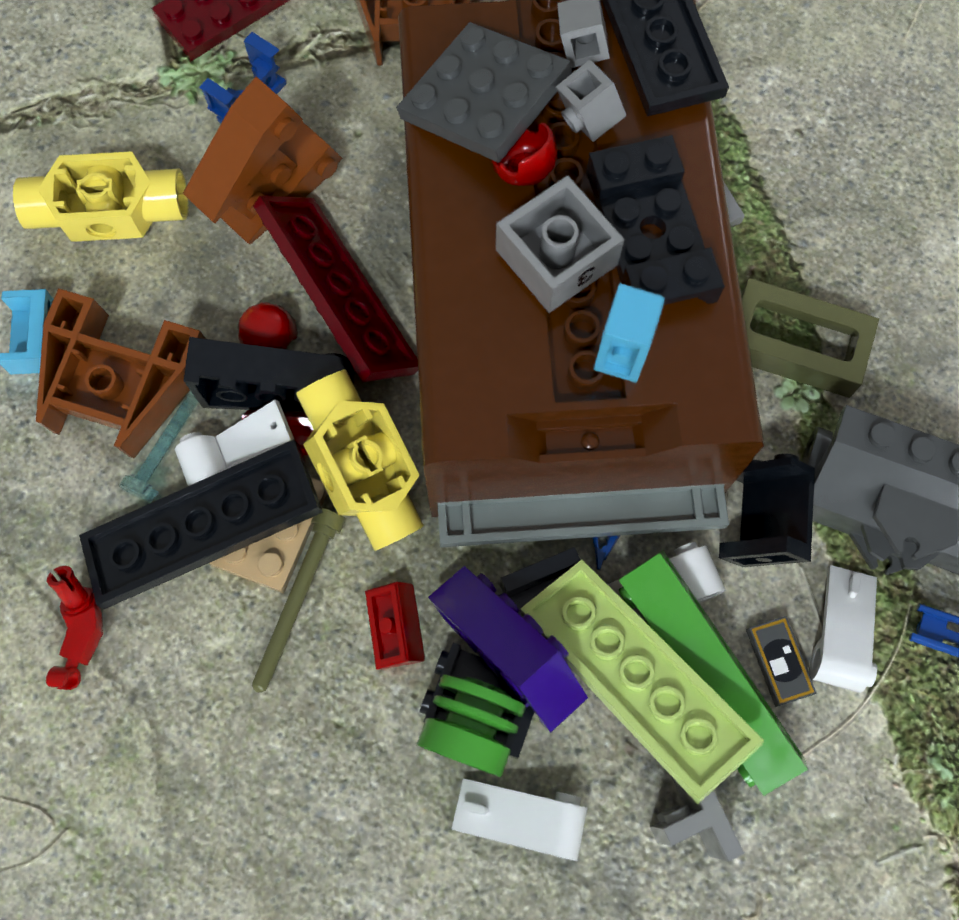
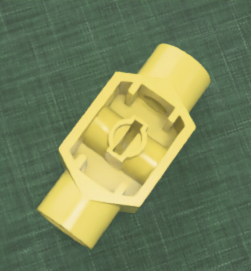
M132 151L60 155L46 176L19 177L15 180L13 186L14 208L23 228L61 227L71 242L143 238L152 222L186 220L188 216V198L183 194L186 182L181 169L143 170Z
M346 370L330 374L298 391L296 396L313 428V432L303 445L338 515L357 516L374 551L386 547L422 528L424 525L408 495L420 474L385 404L362 402Z

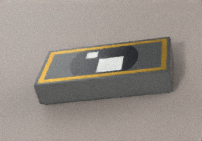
M787 616L746 629L775 707L817 694Z

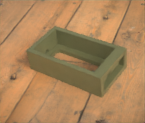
M748 278L743 290H740L752 367L850 398L863 383L880 318ZM755 307L765 308L850 335L844 361L753 332L750 324Z

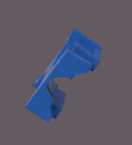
M251 32L244 39V44L252 64L254 78L257 76L274 93L278 94L287 84L286 79L276 73L280 67L275 64L274 56L279 49L254 32ZM209 78L199 86L208 104L207 109L217 115L216 118L220 123H222L231 105L244 91L231 88L226 90Z

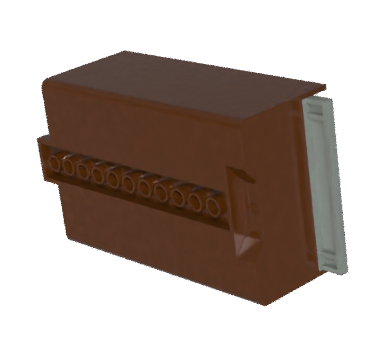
M506 0L410 6L404 8L398 15L403 99L469 22L567 59L560 35L557 4L567 0ZM600 0L606 25L610 59L594 62V64L614 82L627 116L592 142L582 130L575 133L568 126L561 114L566 108L557 91L527 128L531 132H538L540 123H546L553 131L557 147L555 167L542 182L531 186L511 185L497 175L493 169L491 159L404 121L423 466L431 517H438L440 547L724 529L729 525L725 493L764 446L711 101L647 117L602 0ZM581 66L571 68L572 73L575 72ZM672 135L685 170L682 183L705 249L712 248L725 287L716 303L708 304L696 297L663 305L649 352L637 383L594 370L603 333L619 284H621L617 268L614 267L549 313L496 251V223L566 176L570 177L597 208L586 173L589 153ZM648 224L640 228L642 234L648 238L657 239L663 236L661 229L655 225Z

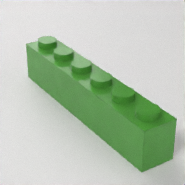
M664 550L622 576L619 581L623 587L619 589V593L625 603L632 609L637 607L646 620L645 622L764 740L762 746L738 767L749 787L756 785L762 795L765 796L807 771L805 757Z

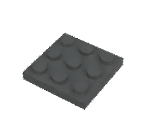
M469 22L396 108L400 119L500 163L557 93L556 86L572 74L571 64L567 59Z

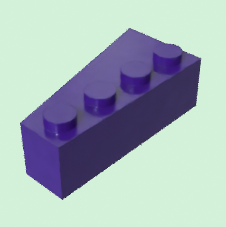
M463 566L428 597L448 625L475 653L479 654L499 679L502 678L516 697L526 707L531 706L540 722L551 733L588 699V696L564 660L569 656V653L554 636L551 635L546 640L541 635L544 633L542 628L529 614L526 613L521 617L518 614L519 608L504 592L500 596L496 595L495 592L497 590L483 573L476 577L468 568Z

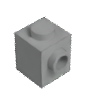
M567 0L557 3L560 35L566 58L570 61L571 68L582 66L588 60L594 63L610 59L606 25L600 0Z
M588 60L556 86L566 108L561 112L564 120L573 132L577 133L582 130L592 142L627 116L614 82L591 60Z

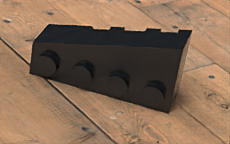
M189 337L184 382L202 408L259 410L273 400H277L283 411L304 412L296 396L298 391L317 380L341 370L347 371L354 385L355 371L348 357L338 353L318 354Z

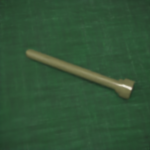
M322 508L323 513L314 516L311 520V523L314 524L312 532L315 534L252 682L254 691L258 693L266 691L329 539H334L336 533L340 534L345 523V517L331 510Z

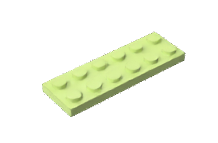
M580 560L520 608L522 617L527 613L539 624L544 632L541 635L546 640L552 635L564 646L569 653V656L564 659L568 666L697 804L762 746L764 740L583 560Z

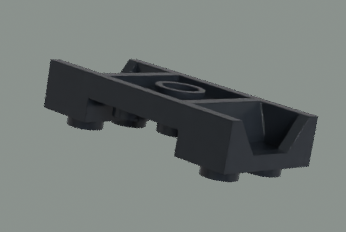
M673 136L660 137L589 153L586 173L597 208L625 239L620 259L616 266L621 284L663 296V305L696 297L708 304L718 302L725 286L712 248L705 249L682 183L685 170ZM648 224L655 225L661 229L663 236L657 239L648 238L642 234L640 228Z

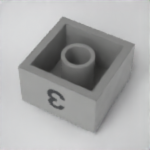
M566 176L496 223V251L549 313L616 267L625 240L569 176Z

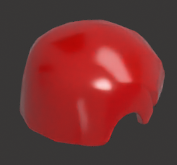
M543 122L540 123L538 132H531L526 129L500 163L492 160L494 171L502 180L511 185L531 186L542 182L554 169L557 159V147L553 131Z
M262 302L249 307L243 313L238 323V338L241 344L287 349L290 342L297 339L298 335L296 320L282 306L269 302Z

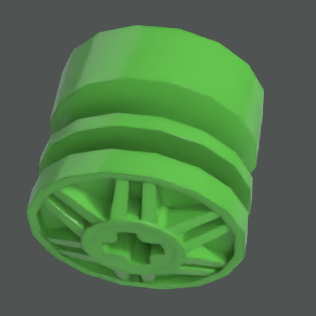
M442 675L439 686L454 693V700L435 695L432 702L449 712L447 719L426 718L416 745L502 778L511 750L494 738L497 731L517 733L519 727L503 719L502 715L504 712L523 717L526 706L513 699L506 691L486 682L470 677Z

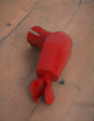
M64 565L54 569L60 581H57L51 573L48 574L46 581L61 600L60 612L65 620L67 631L59 655L68 659L65 667L53 666L48 671L46 684L49 687L72 690L81 681V674L79 669H77L79 663L88 666L103 635L101 607L96 605L93 589L83 587L74 575L72 568Z

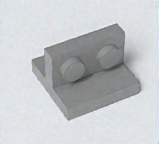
M672 777L685 805L681 807L676 805L657 814L659 822L650 826L657 843L673 846L699 833L709 856L729 862L745 854L714 790L697 804Z

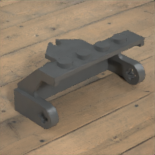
M848 405L840 413L834 436L832 431L817 426L808 440L802 462L815 468L813 521L849 534L872 570L878 567L877 559L884 561L888 558L890 565L884 571L886 575L904 569L918 571L927 563L959 575V445Z

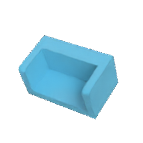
M619 284L603 333L594 370L637 383L664 304L663 296Z
M46 289L2 291L1 300L12 310L9 353H0V365L11 375L40 373L43 326L54 298Z

